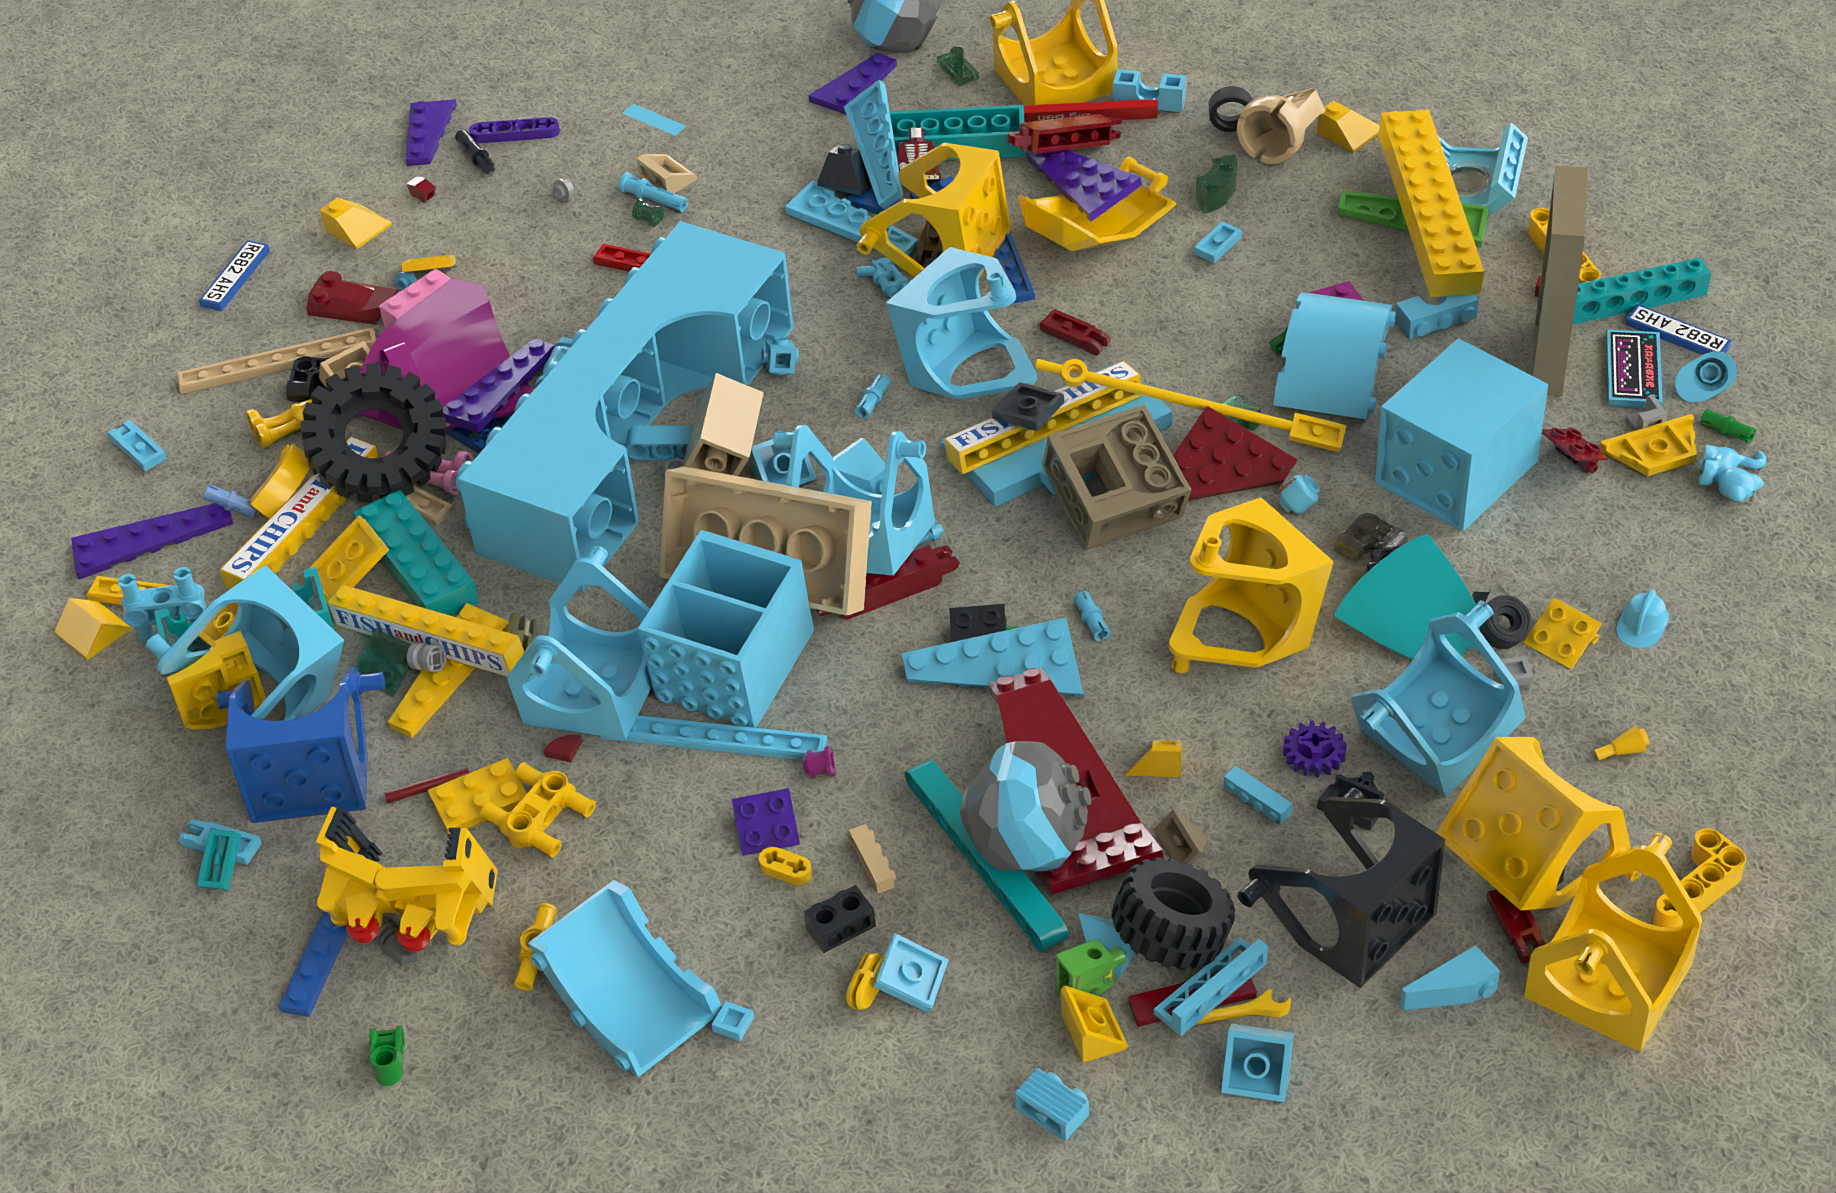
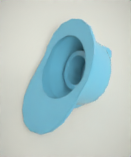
M1713 351L1706 353L1687 363L1679 370L1675 379L1676 391L1682 399L1688 402L1706 401L1726 390L1734 383L1737 376L1736 363L1730 355L1724 352Z
M1651 589L1649 593L1634 595L1624 608L1617 623L1616 632L1618 638L1631 647L1648 648L1655 645L1660 640L1668 623L1669 614L1663 600L1656 596L1654 589Z

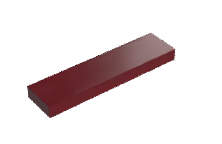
M1252 979L1247 980L1217 1007L1256 998L1257 991ZM1184 983L1128 996V1003L1137 1027L1160 1022L1161 1020L1154 1015V1008ZM1192 989L1189 992V997L1198 989ZM1171 1007L1166 1012L1172 1016V1011L1176 1007Z

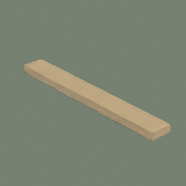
M367 328L177 372L179 389L181 394L292 369L294 361L301 356L333 357L362 341L371 350L376 341L374 328Z

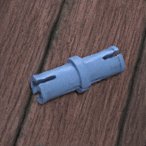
M210 483L202 498L225 507L224 510H233L250 518H253L256 512V508L250 505L251 500L237 495L236 491L232 490L229 492Z

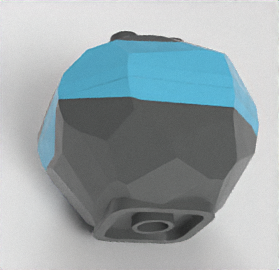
M946 0L847 1V3L851 4L852 26L858 37L865 45L885 52L909 51L915 47L920 49Z
M1014 741L998 748L973 783L967 785L960 809L962 824L974 846L989 865L1003 871H1049L1059 868L1082 839L1088 816L1086 807L1091 804V795L1088 788L1076 785L1079 782V773L1076 766L1069 765V763L1066 764L1046 744L1041 742Z

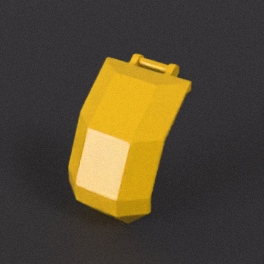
M1130 156L1124 159L1119 169L1128 173L1134 172L1152 181L1150 187L1147 188L1142 185L1092 222L1087 219V215L1084 212L1081 213L1074 202H1070L1063 194L1033 200L1023 195L1018 196L1026 227L1071 252L1106 246L1134 238L1175 207L1177 203L1159 193L1167 184L1168 176L1161 172L1156 173L1138 164L1136 159Z

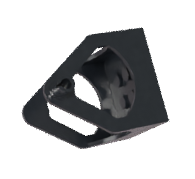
M1350 788L1343 797L1327 798L1322 804V809L1327 819L1366 868L1365 871L1348 876H1324L1316 874L1310 869L1256 864L1248 872L1250 882L1237 892V897L1244 906L1249 908L1262 897L1301 948L1361 988L1437 914L1446 839L1391 803L1381 799H1365L1358 789ZM1354 817L1387 818L1393 822L1395 829L1394 841L1390 850L1381 861L1376 859L1354 829ZM1280 886L1313 888L1325 897L1338 923L1339 937L1335 945L1323 947L1309 936L1281 898L1279 893L1281 890Z

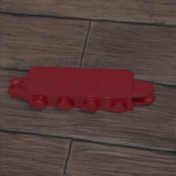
M1094 114L1020 123V131L1008 133L1007 143L1019 146L1020 149H1025L1032 153L1110 145L1112 139L1121 138V132L1112 130V125L1122 124V118L1119 116Z
M928 545L914 550L894 575L866 573L864 610L850 615H840L843 619L848 620L936 587L942 582V576L956 570L960 562L956 556L951 557L953 551L948 545H942V547L934 549ZM816 609L820 616L832 614V612Z

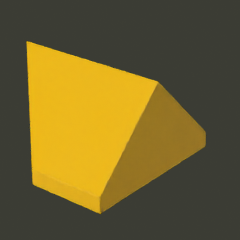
M1153 740L1152 747L1124 776L1181 777L1182 741Z

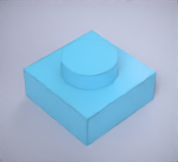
M725 1001L712 1023V1030L717 1034L741 1042L754 1019V1013L750 1009Z

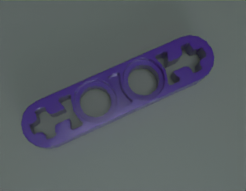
M543 117L478 122L470 126L469 132L477 143L553 138L560 133V128L556 118ZM530 128V130L521 131L523 129Z

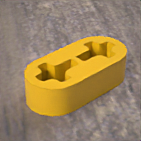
M768 847L759 855L760 870L767 876L797 886L808 883L812 878L811 863L803 856L777 847Z

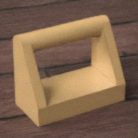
M643 154L636 158L639 176L649 180L651 185L675 193L697 180V176L667 154ZM667 165L676 173H669L662 166Z

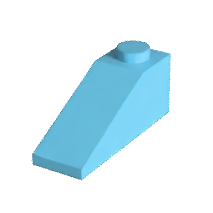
M1475 945L1402 988L1400 1007L1403 1010L1473 1003L1481 997L1488 998L1498 988L1500 970Z

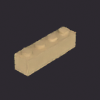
M866 824L850 829V842L877 894L895 888L894 880H896V875L893 869H889L887 857L882 856L881 846L875 842L873 831L869 830Z

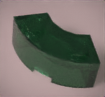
M1235 154L1213 158L1211 170L1205 175L1196 178V201L1203 214L1213 212L1228 203V199L1235 194L1237 188V158Z

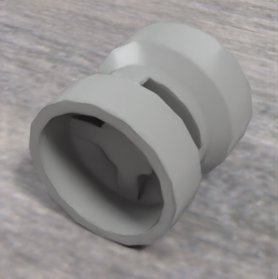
M415 642L408 649L407 662L415 670L439 672L445 666L446 652L440 645Z

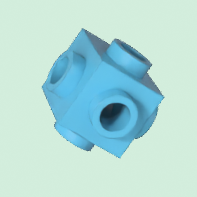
M774 337V340H766V348H762L761 361L765 363L769 373L775 375L795 373V364H798L799 351L788 338Z

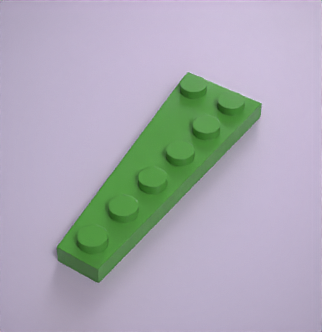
M1342 190L1338 215L1409 231L1398 196ZM1461 203L1475 245L1478 248H1482L1489 206Z

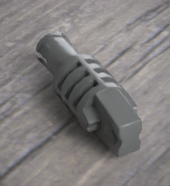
M383 915L379 933L375 938L376 942L400 966L416 961L417 952L406 950L398 941L397 931L399 926L392 918Z

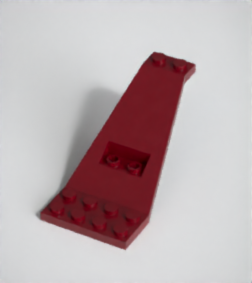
M1031 668L1022 674L1012 677H1000L997 681L988 683L990 695L999 706L1006 743L1029 741L1046 744L1066 764L1069 763V765L1076 766L1079 773V782L1076 785L1088 788L1091 795V804L1086 807L1088 816L1084 835L1070 856L1057 869L1036 871L1050 893L1053 895L1127 872L1132 866L1147 859L1149 861L1154 858H1162L1164 860L1162 848L1141 823L1042 668Z

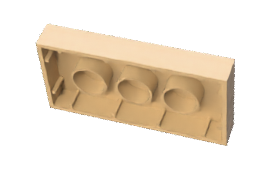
M684 466L666 470L659 577L670 579L700 530H704L801 560L810 608L842 615H850L864 610L872 501Z

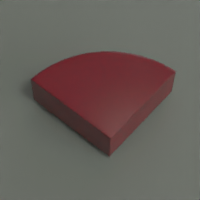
M565 735L551 741L544 749L545 757L571 763L582 743L581 735Z

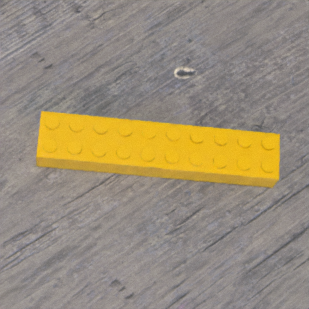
M1416 110L1381 113L1378 137L1430 297L1480 294L1484 269L1430 111Z

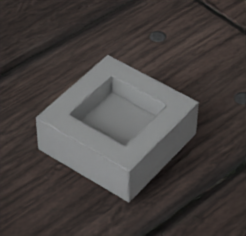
M1526 656L1501 659L1519 686L1533 684L1534 675Z

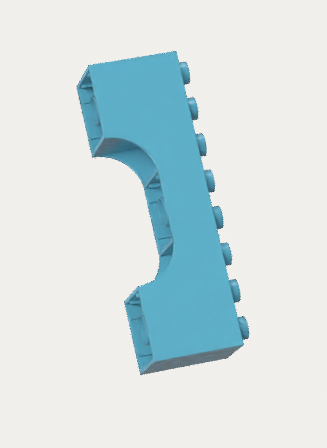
M682 221L676 225L666 238H658L653 245L650 257L640 268L634 267L630 270L625 280V286L613 299L607 298L604 300L599 309L598 317L587 330L580 329L575 334L571 348L559 362L553 361L548 365L543 381L531 394H524L520 397L514 414L502 428L496 427L490 432L485 448L474 461H466L460 467L456 476V488L462 494L466 511L465 526L471 532L475 553L559 584L576 560L588 557L593 546H596L597 549L601 546L607 551L608 557L602 564V567H604L639 523L626 449L628 430L633 426H650L670 401L687 392L707 388L716 373L747 386L751 383L765 365L761 361L762 348H766V340H774V337H787L794 329L785 253ZM581 585L578 591L584 592L589 585Z

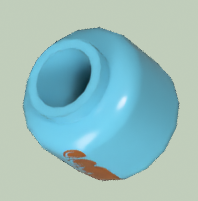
M1296 474L1280 487L1281 499L1279 503L1288 513L1293 511L1296 514H1303L1318 501L1319 487L1310 476Z

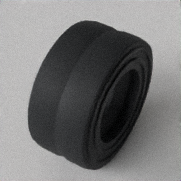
M1502 595L1493 598L1487 603L1494 614L1478 629L1490 646L1498 649H1508L1516 646L1527 637L1532 626V619L1528 608L1522 601L1513 596ZM1499 616L1508 618L1510 621L1509 629L1499 625Z

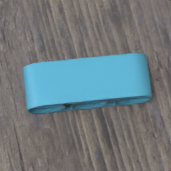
M633 426L628 430L627 455L633 460L668 461L675 458L684 460L692 426Z

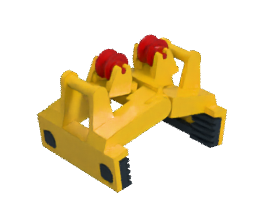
M331 806L316 840V843L320 846V860L326 866L321 891L317 899V906L322 911L330 914L331 921L335 925L344 926L346 924L348 934L359 943H369L377 937L382 924L383 913H396L402 916L400 927L397 931V938L406 950L410 952L423 950L438 930L447 934L450 944L460 946L466 940L473 914H481L485 907L492 906L498 870L467 828H449L451 834H448L449 840L446 843L449 847H446L447 853L444 855L447 860L443 861V865L383 867L377 863L380 861L377 855L382 856L383 853L358 828L356 820L346 810Z

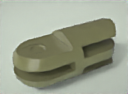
M513 612L509 618L508 633L519 636L525 652L535 638L537 621L533 619L530 622V617L525 615L519 620L520 614Z

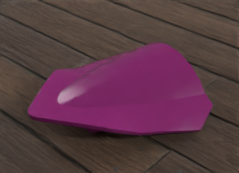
M451 278L443 286L403 314L377 337L361 367L360 373H366V364H379L380 372L386 373L388 365L400 367L402 377H405L410 371L420 377L421 386L427 383L435 392V400L439 399L443 408L448 402L455 399L510 357L498 329L484 286ZM522 382L520 391L516 395L511 394L507 398L508 403L503 408L498 407L495 410V417L493 419L513 415L520 397L524 394H531L535 389L527 382ZM367 410L359 413V415L403 430L399 420L386 411ZM445 422L446 430L459 427Z

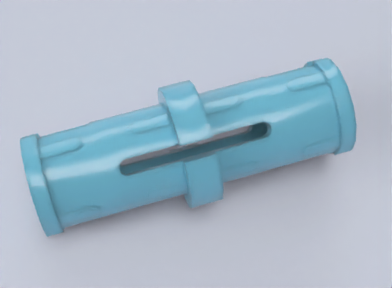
M878 374L871 386L864 390L862 393L863 398L854 410L858 417L862 418L865 414L864 419H868L875 406L881 403L883 400L882 395L891 384L890 379L883 374L881 378V374Z
M1083 591L1086 599H1084L1081 592L1077 593L1073 600L1081 613L1083 624L1088 625L1096 641H1101L1099 633L1103 640L1107 639L1111 631L1103 620V612L1094 604L1089 592Z

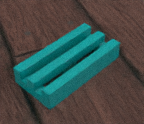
M209 829L197 882L198 887L211 888L213 890L221 889L223 891L229 890L241 837L240 833ZM219 837H221V841H220V845H219V850H218V853H216V856H215L218 839H219ZM213 861H214L215 867H214V872H213V876H212V881H209L210 874H211V869H212V865H213Z

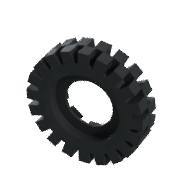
M366 364V373H360L356 365L344 369L345 378L343 379L337 373L325 380L326 389L318 386L311 394L312 403L306 402L303 410L304 421H301V435L305 458H307L308 466L313 474L319 473L320 482L329 490L335 485L337 494L349 499L352 493H357L359 502L371 503L372 495H379L381 499L401 490L407 496L414 492V483L421 487L431 479L430 470L437 472L442 463L441 454H445L446 426L443 408L440 400H435V392L427 383L421 386L420 377L410 371L405 377H402L401 368L388 365L386 373L380 372L379 364ZM367 410H382L394 415L403 428V439L399 447L391 454L380 458H367L355 453L349 447L345 438L347 425L353 417Z

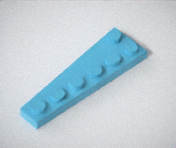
M877 80L845 105L844 109L878 204L883 209H886L901 198L903 192L899 179V167L886 87L882 81Z
M813 180L785 206L786 214L856 242L862 238L860 235L861 225L872 218L865 209L860 208L858 210L851 206V201L845 198L842 200L834 196L833 191L817 186V182ZM891 225L886 228L888 240L905 254L910 256L917 249L918 240L895 226Z

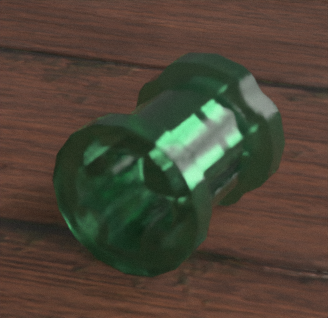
M639 199L633 207L632 216L636 220L643 219L648 221L649 225L656 227L663 219L664 209L661 206L654 207L649 205L646 200Z

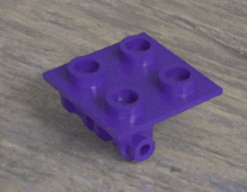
M789 788L732 799L742 855L762 852L768 847L784 848L800 844Z

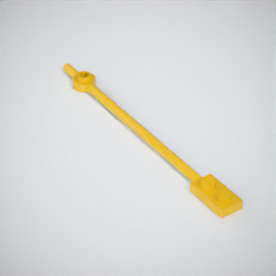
M1037 359L1035 365L1037 370L1061 375L1062 381L1070 387H1079L1086 381L1201 410L1209 406L1225 416L1290 431L1288 438L1290 441L1339 453L1347 426L1295 413L1293 421L1126 381L1090 372L1087 370L1085 363L1078 359L1068 360L1063 365ZM1076 373L1078 377L1073 378L1070 374Z

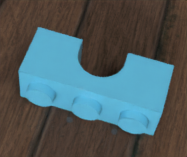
M1117 69L1113 81V101L1157 99L1158 110L1182 112L1186 100V76L1163 74L1160 86L1151 88L1141 82L1140 71Z
M1475 294L1440 297L1439 305H1430L1425 303L1420 296H1416L1396 303L1395 322L1409 339L1424 336L1428 333L1477 318L1479 299Z

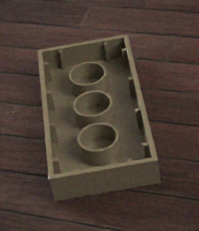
M1555 165L1535 319L1532 376L1548 384L1547 395H1563L1585 240L1588 168Z

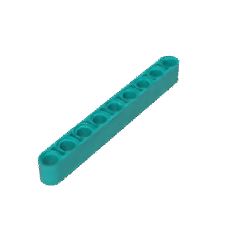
M929 759L905 771L904 775L909 788L1039 952H1044L1068 939L1069 933L1065 923L1023 871L999 870L989 865L983 855L977 851L961 821L960 809L963 796L933 759Z

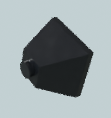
M839 144L829 151L817 181V186L860 196L872 188L860 151L853 149L848 144Z

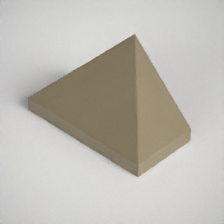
M1174 809L1154 828L1171 858L1177 859L1178 862L1183 864L1185 862L1193 864L1203 853L1208 840L1203 832Z

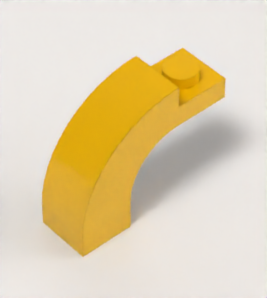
M287 444L281 451L279 462L270 476L252 496L250 505L270 519L290 499L308 473L310 467L308 466V460L305 458L304 451L295 444L291 446Z

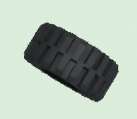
M1154 858L1151 861L1148 859L1141 861L1128 870L1114 901L1111 916L1120 939L1125 944L1128 943L1131 950L1136 954L1144 955L1145 959L1152 963L1153 961L1159 962L1163 967L1170 968L1174 966L1178 970H1186L1189 967L1197 969L1210 964L1220 954L1235 920V908L1226 888L1222 889L1221 883L1216 878L1212 879L1209 877L1208 872L1203 869L1198 870L1187 862L1184 864L1180 863L1177 859L1169 858L1168 860H1163L1162 858Z

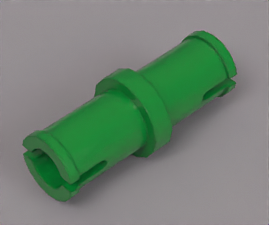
M1706 409L1701 416V419H1703L1700 421L1701 425L1718 430L1725 437L1730 435L1750 444L1756 435V428L1736 421L1735 417L1730 415L1725 417L1710 409Z

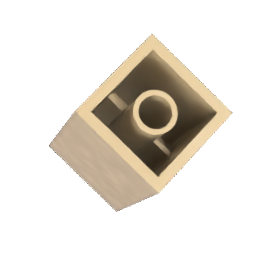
M716 373L697 405L683 466L739 476L750 457L764 392Z

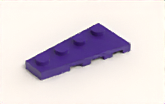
M876 53L809 94V102L846 115L844 106L877 80L882 81L897 66V61L894 58Z
M456 99L410 103L406 149L407 166L431 164L439 146L438 142L443 137L445 127L452 118V111L457 107Z

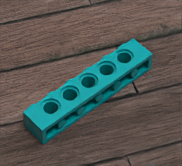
M1701 257L1579 283L1572 325L1628 313L1637 304L1651 308L1706 296L1711 272Z

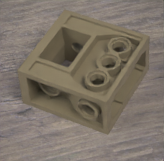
M1145 404L1048 435L1042 466L1086 550L1183 517L1191 488ZM1096 471L1107 493L1091 497L1081 476Z

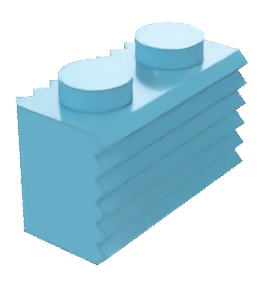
M1036 1068L1035 1072L1015 1092V1108L1064 1141H1067L1089 1116V1101L1086 1095L1077 1088L1071 1090L1062 1084L1061 1079L1052 1072L1045 1073Z

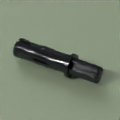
M464 129L457 131L455 139L470 155L472 163L479 166L485 174L494 172L495 163L490 159L488 151L482 149L468 131Z

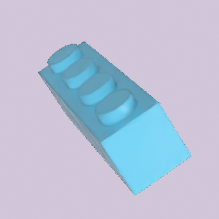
M1237 766L1224 776V788L1228 793H1233L1243 803H1248L1255 811L1266 815L1270 821L1281 825L1292 815L1293 803Z

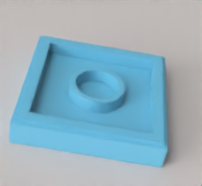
M894 933L890 938L873 987L929 1013L933 1007L949 959Z

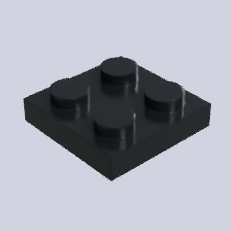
M1019 382L991 410L992 419L1038 431L1065 403L1064 394Z

